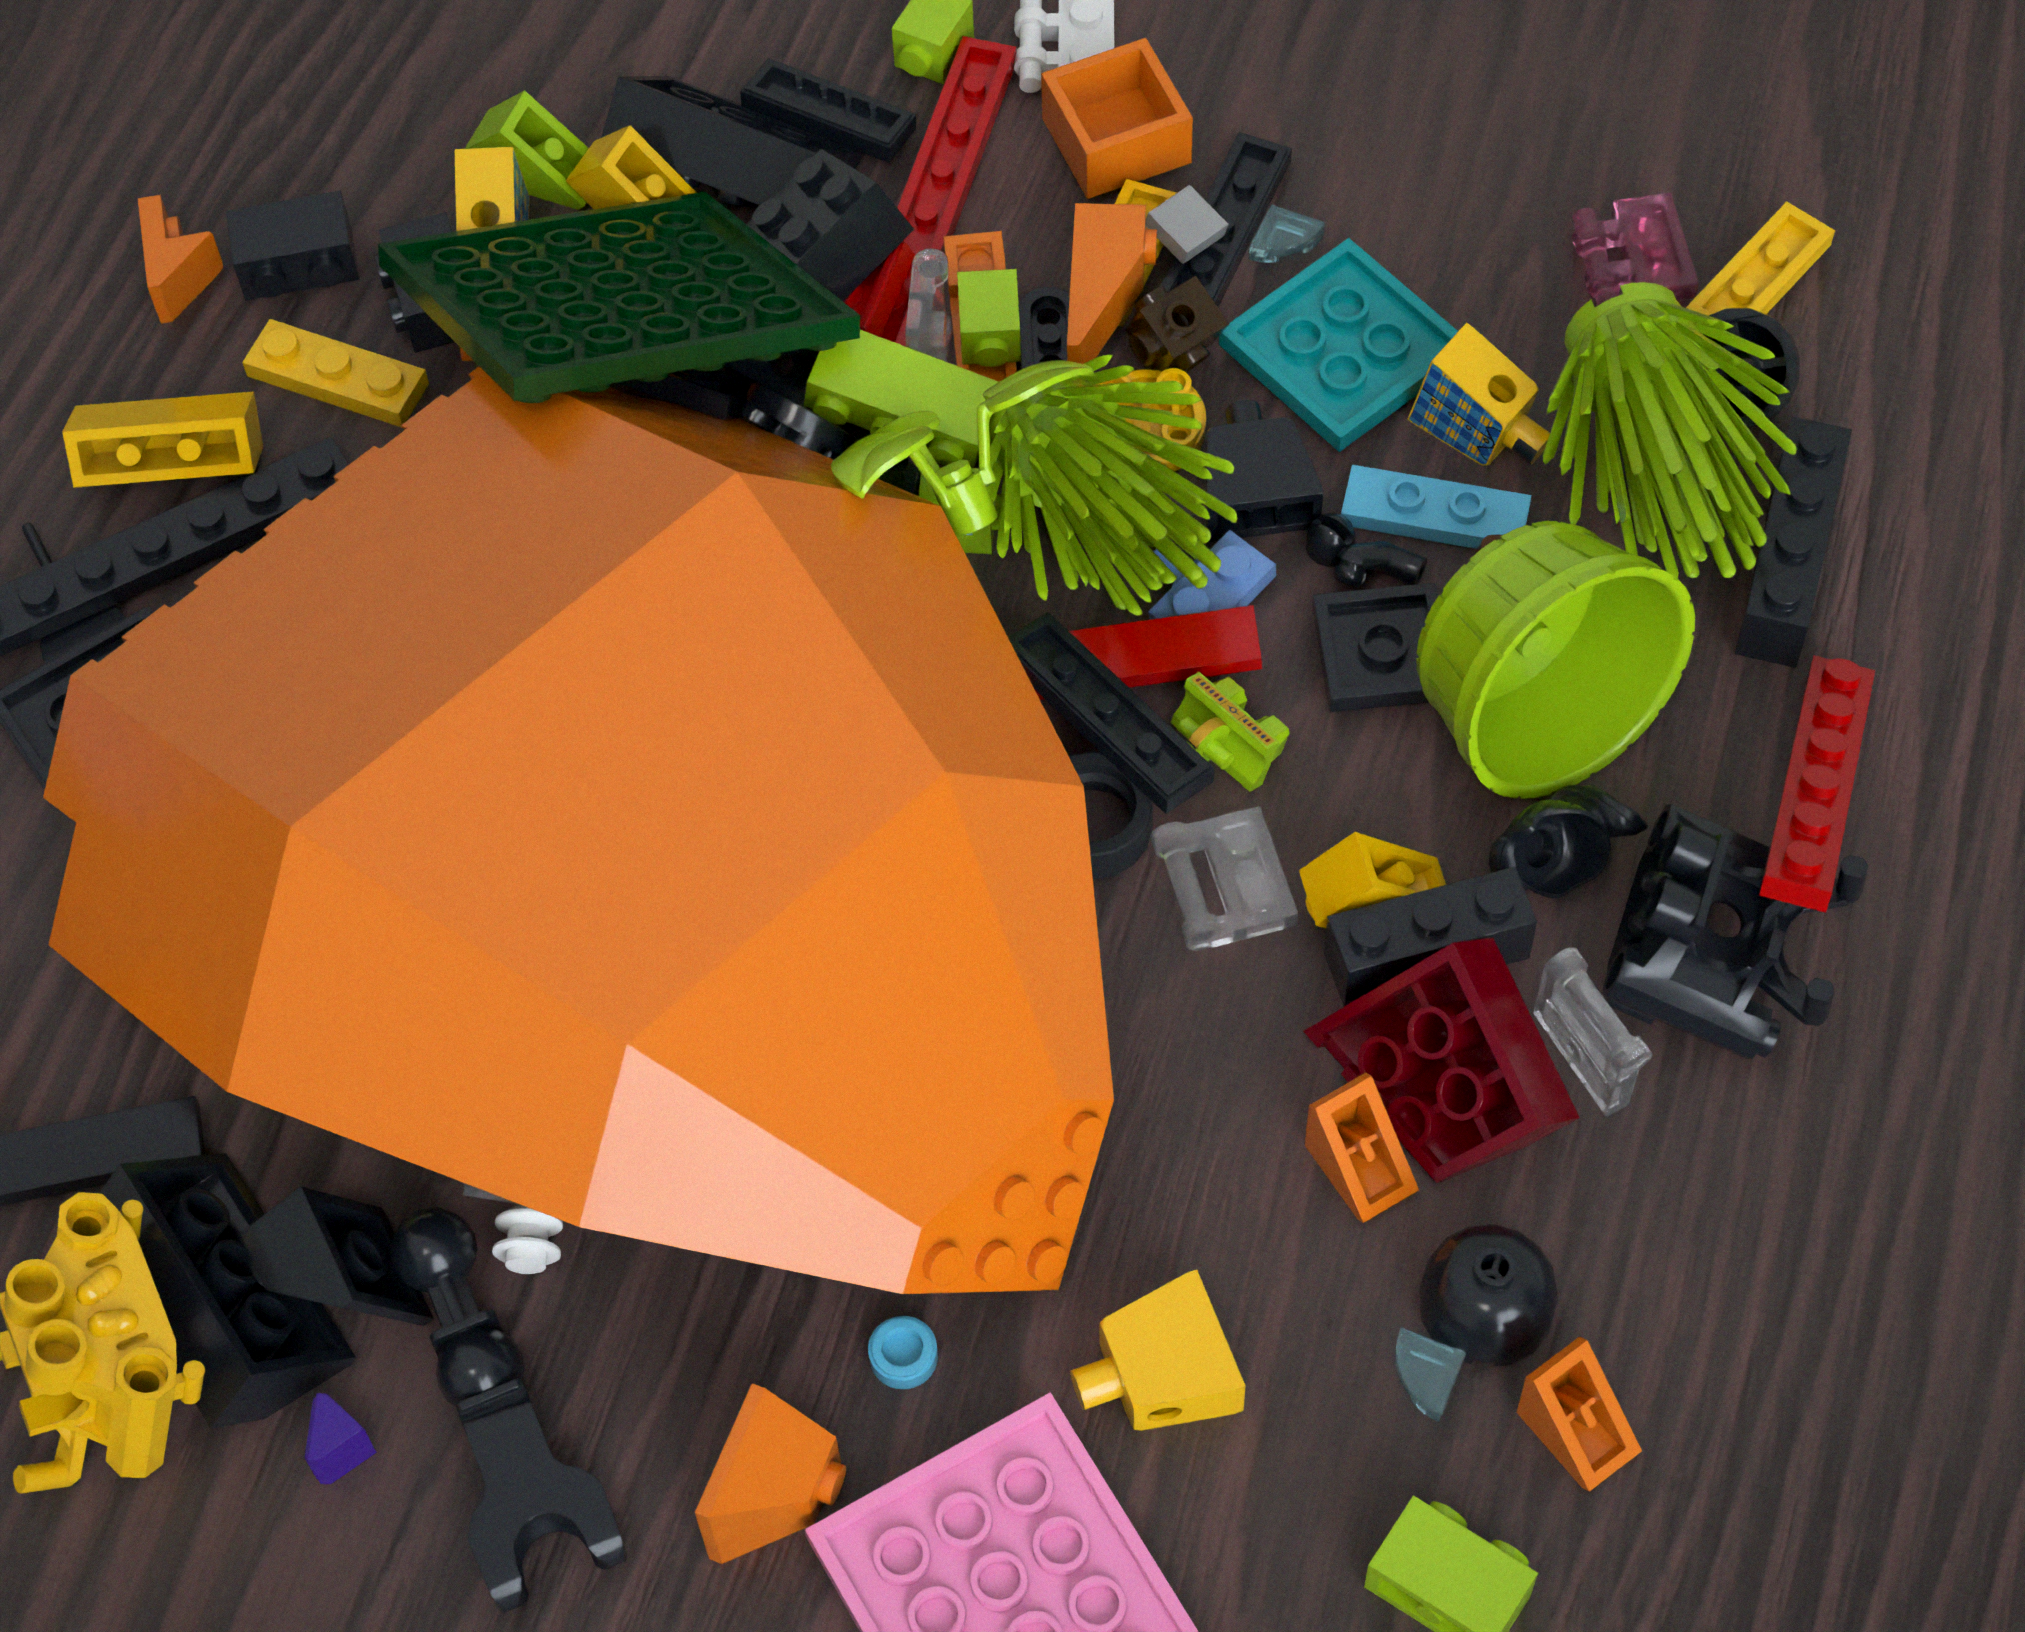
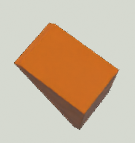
M1364 1073L1309 1105L1305 1147L1359 1221L1364 1223L1419 1191L1371 1075Z
M1579 1336L1526 1376L1516 1413L1581 1488L1590 1492L1642 1452L1588 1340Z

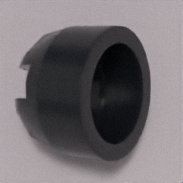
M1334 512L1318 516L1311 523L1307 531L1306 550L1309 557L1319 565L1335 567L1340 560L1336 556L1339 551L1347 544H1355L1356 535L1352 523L1345 516Z

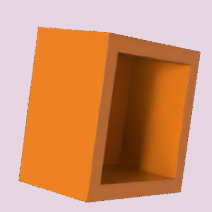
M1147 38L1041 73L1042 119L1087 199L1122 188L1126 179L1139 182L1192 163L1193 117Z

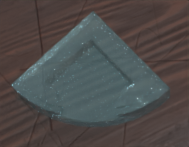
M1271 205L1250 245L1249 259L1257 262L1274 263L1279 262V257L1292 255L1302 250L1303 253H1307L1317 246L1323 238L1325 222Z
M1401 1327L1395 1350V1364L1399 1378L1415 1407L1423 1414L1439 1422L1463 1366L1466 1353Z

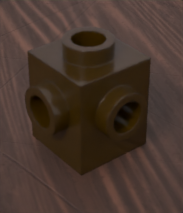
M1194 276L1170 292H1167L1164 286H1160L1141 298L1134 305L1138 313L1125 329V332L1129 336V345L1133 354L1143 365L1150 366L1152 370L1163 371L1168 368H1178L1188 372L1209 357L1210 352L1207 348L1214 344L1228 327L1229 323L1199 279Z

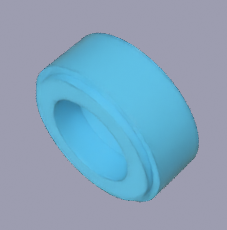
M910 1316L889 1318L877 1326L869 1340L868 1355L871 1369L879 1381L891 1388L911 1389L927 1381L936 1368L938 1361L936 1338L930 1327L917 1318Z

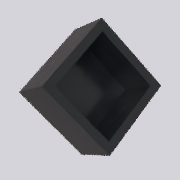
M820 149L813 157L804 160L796 168L793 178L773 198L760 204L753 213L752 219L746 224L842 301L914 230L874 180L823 149Z

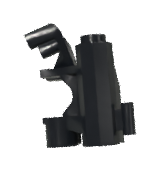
M1673 804L1666 805L1655 821L1648 838L1647 847L1639 862L1609 958L1607 976L1604 980L1602 996L1606 997L1605 1005L1648 1024H1652L1654 1019L1745 1059H1753L1755 1055L1765 1058L1769 1055L1778 1039L1781 1022L1772 1018L1773 1009L1750 1000L1757 986L1805 1025L1820 1026L1829 1016L1834 995L1833 984L1828 980L1814 978L1808 985L1789 971L1783 951L1784 937L1792 921L1801 914L1817 910L1759 896L1770 847ZM1850 855L1842 860L1839 876L1835 878L1827 909L1849 906V903L1853 904L1859 899L1864 889L1868 871V864L1864 858ZM1711 904H1726L1737 913L1741 924L1738 935L1722 937L1709 927L1706 919Z

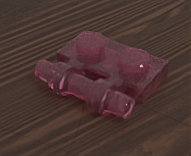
M1671 193L1614 200L1611 214L1612 219L1597 221L1595 211L1591 208H1583L1573 214L1572 218L1576 230L1572 234V240L1576 253L1585 260L1587 271L1584 274L1585 285L1588 294L1596 298L1597 305L1619 296L1620 285L1638 282L1656 283L1664 286L1674 293L1676 300L1696 297L1699 282ZM1621 247L1624 260L1610 262L1606 250L1608 248Z

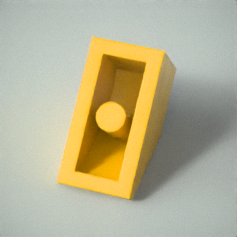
M631 125L595 140L566 179V182L593 209L697 193Z
M1358 832L1352 833L1299 870L1307 895L1305 899L1307 910L1314 919L1315 925L1325 929L1327 916L1446 885L1437 857Z

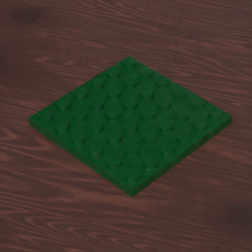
M706 192L378 244L379 266L514 401L524 403L544 402L549 400L552 394L573 390L600 392L608 389L611 383L633 379L644 382L660 381L665 379L668 373L688 369L715 371L723 368L727 362L748 358L757 361H770L779 358L782 352L803 348L824 351L834 348L837 342L860 338V315Z

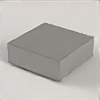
M1188 185L1154 208L1146 217V227L1148 229H1157V238L1182 264L1222 238L1229 225L1191 185Z

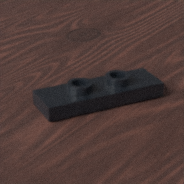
M770 58L763 63L740 91L741 106L888 163H890L916 130L915 113Z

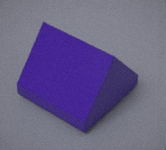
M316 1393V1398H313L304 1458L320 1484H332L377 1452L365 1429L328 1394Z

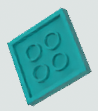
M1347 238L1231 321L1219 336V346L1338 452H1341L1418 394L1431 361L1456 335L1458 330L1355 242Z

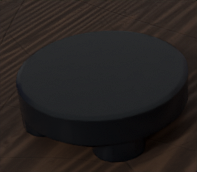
M758 382L751 383L743 397L744 402L738 411V414L759 425V428L833 460L857 442L852 435Z

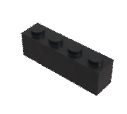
M1791 416L1786 436L1795 444L1797 451L1794 455H1791L1782 449L1777 469L1787 483L1791 495L1779 492L1775 485L1773 486L1763 529L1767 536V541L1762 547H1759L1736 645V655L1793 668L1797 667L1810 623L1852 429Z

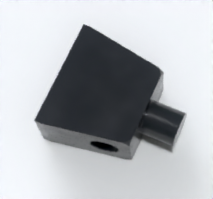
M1239 400L1230 404L1225 410L1227 424L1213 426L1207 430V453L1230 461L1234 466L1233 474H1227L1206 467L1213 479H1206V492L1232 507L1237 513V522L1232 523L1206 506L1210 516L1209 520L1206 519V528L1211 533L1208 542L1219 541L1229 530L1240 538L1309 529L1311 523L1322 514L1323 489L1294 421L1286 417L1263 420L1260 405L1253 400Z

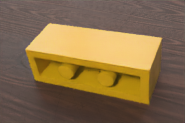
M254 391L77 405L74 407L62 431L73 488L250 474L255 472L263 450Z

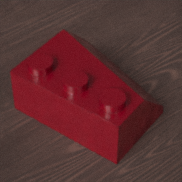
M1493 937L1451 943L1303 1031L1317 1048L1325 1047L1344 1068L1341 1075L1347 1082L1364 1073L1372 1076L1398 1140L1436 1183L1446 1181L1527 1147L1580 1118Z

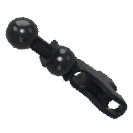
M440 1207L419 1209L401 1221L392 1239L390 1249L392 1267L401 1281L416 1290L428 1293L441 1329L434 1331L429 1336L438 1356L436 1368L438 1387L446 1400L457 1408L485 1484L483 1499L473 1512L467 1536L477 1564L498 1610L506 1613L527 1602L529 1592L524 1580L522 1561L529 1546L544 1534L563 1531L579 1537L590 1552L595 1566L601 1569H609L626 1562L627 1552L606 1493L599 1479L579 1467L564 1465L553 1457L522 1381L525 1367L521 1350L515 1341L503 1332L495 1310L489 1309L482 1312L479 1310L467 1279L475 1263L478 1250L474 1231L467 1221L456 1213Z

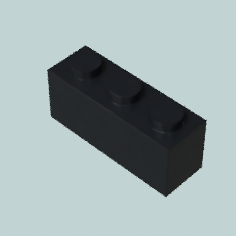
M1511 867L1327 916L1324 955L1344 1007L1454 942L1493 937L1506 965L1527 960L1530 958L1537 920L1516 868Z

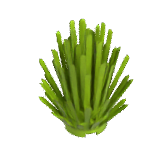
M1638 282L1620 285L1623 292L1622 295L1613 297L1596 307L1592 299L1589 300L1573 316L1565 333L1564 344L1569 356L1548 399L1550 402L1547 414L1557 409L1558 411L1543 454L1544 464H1547L1554 458L1569 414L1559 467H1561V475L1563 476L1571 468L1572 459L1575 458L1569 512L1571 524L1576 525L1581 514L1591 411L1595 412L1597 508L1602 513L1608 511V493L1611 490L1616 524L1619 520L1621 522L1626 552L1638 555L1615 427L1624 460L1637 541L1645 545L1650 552H1656V536L1666 572L1678 579L1679 572L1655 492L1666 516L1684 573L1687 577H1698L1700 571L1696 561L1702 562L1708 557L1703 541L1708 542L1722 577L1730 578L1736 573V567L1723 539L1725 531L1719 517L1743 567L1747 570L1752 569L1756 564V558L1750 545L1754 546V542L1756 546L1762 547L1767 541V536L1756 516L1759 518L1764 513L1717 430L1757 490L1766 499L1770 497L1771 489L1756 467V461L1779 492L1791 495L1787 483L1765 455V450L1724 395L1786 452L1794 455L1797 449L1795 444L1765 417L1762 410L1722 377L1716 369H1722L1768 404L1780 405V401L1775 394L1764 386L1777 394L1790 392L1783 385L1706 336L1763 360L1775 358V355L1762 346L1725 331L1734 327L1733 325L1682 307L1671 290L1656 283Z
M1113 355L1099 356L1084 364L1090 366L1095 371L1106 366ZM1121 365L1095 372L1096 376L1080 375L1066 379L1009 408L995 412L991 416L989 421L991 468L996 480L987 484V490L992 501L996 498L1001 477H1003L997 552L1001 558H1005L1011 528L1012 545L1015 552L1018 553L1022 545L1023 530L1024 547L1031 554L1037 593L1043 600H1047L1048 586L1034 506L1041 509L1066 586L1072 590L1078 589L1079 573L1086 587L1089 582L1094 588L1099 590L1100 577L1116 608L1120 610L1128 609L1134 615H1141L1143 612L1112 566L1113 564L1137 595L1151 603V597L1146 586L1150 590H1158L1163 586V583H1173L1177 578L1150 547H1155L1199 589L1207 585L1208 577L1177 545L1194 559H1198L1210 571L1217 572L1220 569V558L1204 545L1211 537L1209 529L1175 504L1166 494L1197 516L1207 520L1210 519V516L1202 504L1232 523L1237 522L1236 511L1142 451L1159 456L1201 479H1213L1205 466L1227 474H1233V464L1226 459L1151 434L1126 422L1125 418L1188 429H1201L1202 424L1197 419L1174 415L1165 410L1118 404L1192 405L1201 401L1199 397L1193 394L1172 393L1184 389L1181 383L1177 381L1099 384L1125 377L1134 370L1131 366ZM1075 532H1076V534H1077L1079 540L1081 541V543H1082V545H1083V547H1084V549H1085L1087 555L1089 556V558H1090V560H1091L1093 566L1091 565L1089 559L1087 558L1085 552L1083 551L1081 545L1079 544L1077 538L1075 537V535H1074Z

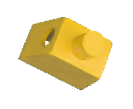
M1197 1269L1183 1274L1106 1316L1099 1323V1344L1104 1359L1070 1370L1073 1387L1083 1410L1120 1398L1133 1430L1143 1431L1233 1415L1244 1411L1246 1386Z

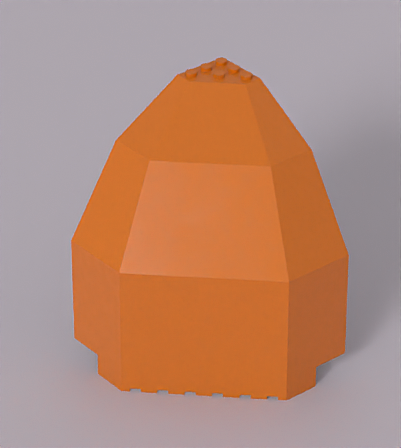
M479 366L468 374L471 380L449 397L440 395L401 425L404 429L402 433L382 448L371 447L333 476L336 483L312 501L304 498L264 528L266 536L242 554L235 550L194 581L196 589L171 608L164 604L122 636L124 643L99 662L91 659L70 675L43 798L75 821L76 825L48 945L226 1092L581 1228L900 1294L1059 1290L1114 1102L1084 786L940 505L880 479L873 483L864 498H860L837 482L831 470L833 459L738 418L724 421L678 404L627 395L611 387L600 392L573 390L552 394L549 400L540 403L514 401Z

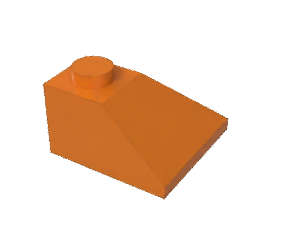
M753 1383L695 1510V1516L710 1560L721 1564L815 1524L823 1503L830 1506L835 1503L846 1475V1465L840 1463L841 1458L836 1436L766 1388Z

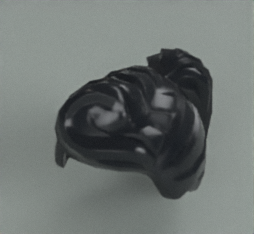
M1568 785L1558 789L1551 796L1550 800H1541L1528 806L1510 822L1508 828L1492 844L1489 854L1490 871L1492 873L1515 867L1524 891L1530 889L1534 893L1547 898H1560L1571 890L1595 879L1603 872L1611 850V837L1637 835L1646 830L1648 825L1632 808L1620 803L1607 792L1594 785Z

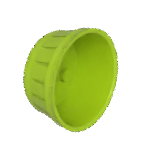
M1541 521L1532 523V526L1525 525L1500 536L1499 540H1494L1479 550L1469 559L1470 561L1466 565L1464 564L1452 576L1443 588V593L1438 595L1425 619L1426 625L1422 627L1416 653L1418 655V658H1416L1417 672L1423 693L1429 703L1439 712L1454 737L1458 751L1465 763L1489 790L1491 788L1492 792L1501 796L1516 799L1518 796L1521 799L1538 798L1550 795L1562 787L1576 785L1589 778L1592 773L1596 774L1626 751V747L1633 744L1647 730L1658 716L1659 710L1664 708L1682 676L1681 672L1685 669L1694 640L1692 632L1695 631V612L1693 603L1690 602L1691 597L1687 588L1675 576L1664 571L1656 563L1645 557L1630 554L1600 539L1594 532L1583 526L1565 522L1559 523L1557 521Z

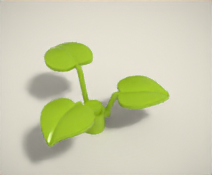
M1065 360L1047 361L1021 369L987 389L983 393L985 401L977 407L979 468H971L968 460H959L940 468L926 447V444L933 440L934 434L932 430L940 425V420L933 411H917L896 418L879 428L876 432L855 442L833 460L831 470L835 479L842 487L854 495L864 498L873 483L884 472L909 456L932 487L936 499L956 536L975 532L991 524L998 517L986 487L987 484L996 480L991 468L990 417L995 412L1009 408L1066 379L1080 375H1096L1093 369L1085 364Z

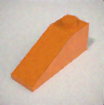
M1075 203L1067 361L1084 364L1096 358L1144 289L1145 265H1156L1157 229H1146V205Z

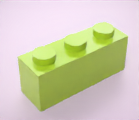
M860 330V338L837 342L834 348L819 351L807 381L804 406L813 409L814 413L833 424L841 425L848 422L870 430L871 434L890 421L909 413L933 411L937 414L940 425L932 430L934 438L926 444V447L935 461L946 466L959 460H968L971 468H974L979 456L977 407L985 401L983 393L999 381Z

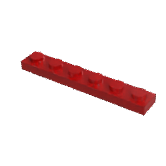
M1813 655L1759 896L1826 913L1833 891L1875 670L1860 667L1846 659H1827Z

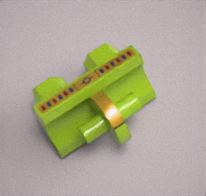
M1200 672L1187 678L1184 684V699L1173 714L1171 723L1177 728V731L1188 739L1187 743L1208 762L1212 760L1249 792L1263 785L1271 762L1284 749L1290 734L1289 728L1274 715H1265L1258 720H1254L1244 711L1247 703L1244 689L1229 676L1213 683Z

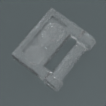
M924 249L914 256L912 262L905 333L906 347L949 363V348L945 347L952 342L953 327L952 320L946 315L944 283L949 276L948 258L938 249Z
M1260 806L1186 825L1182 822H1169L1160 825L1151 832L1150 839L1156 856L1164 858L1185 920L1181 931L1188 949L1194 951L1205 950L1297 926L1298 911ZM1205 851L1226 912L1225 915L1216 916L1209 914L1189 853Z
M1569 947L1555 954L1545 964L1533 1014L1602 1112L1608 1117L1629 1105L1638 1071L1647 1064L1653 1054L1640 1036L1632 1037L1585 972L1588 968V963L1576 947Z

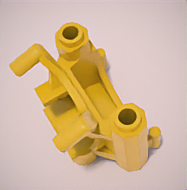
M78 1192L60 1205L57 1237L44 1260L30 1259L17 1264L7 1276L5 1291L0 1293V1309L8 1329L7 1331L0 1332V1361L3 1360L6 1369L21 1365L32 1396L19 1401V1408L28 1434L31 1437L55 1429L60 1433L53 1461L18 1465L13 1472L14 1487L20 1494L70 1487L81 1478L88 1438L107 1446L105 1461L120 1477L146 1478L163 1465L173 1401L180 1399L185 1404H195L201 1397L205 1373L204 1365L196 1360L189 1361L184 1365L183 1372L176 1374V1339L138 1241L140 1238L143 1206L137 1200L126 1201L122 1205V1210L118 1211L103 1194Z

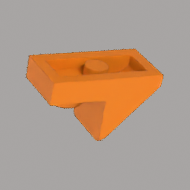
M161 194L138 198L147 288L161 324L173 322L221 272L223 261L214 235L207 231L184 235L179 217H168Z

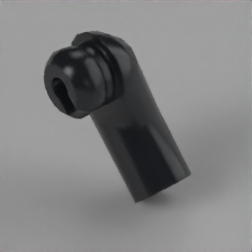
M1386 541L1347 544L1336 555L1340 560L1335 566L1333 574L1335 579L1354 587L1364 584L1368 569L1381 572L1407 584L1416 585L1422 578L1427 558Z

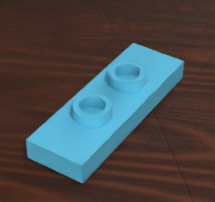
M1352 465L1341 515L1345 516L1352 523L1353 528L1477 549L1483 538L1488 535H1503L1516 528L1525 526L1527 524L1532 495Z

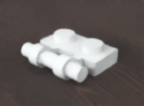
M1020 0V9L1015 13L1014 31L1016 36L1020 38V47L1017 49L1014 71L1019 76L1020 89L1027 93L1037 92L1041 89V73L1113 49L1114 0H1059V13H1046L1042 9V0ZM1042 41H1058V51H1046L1042 47Z

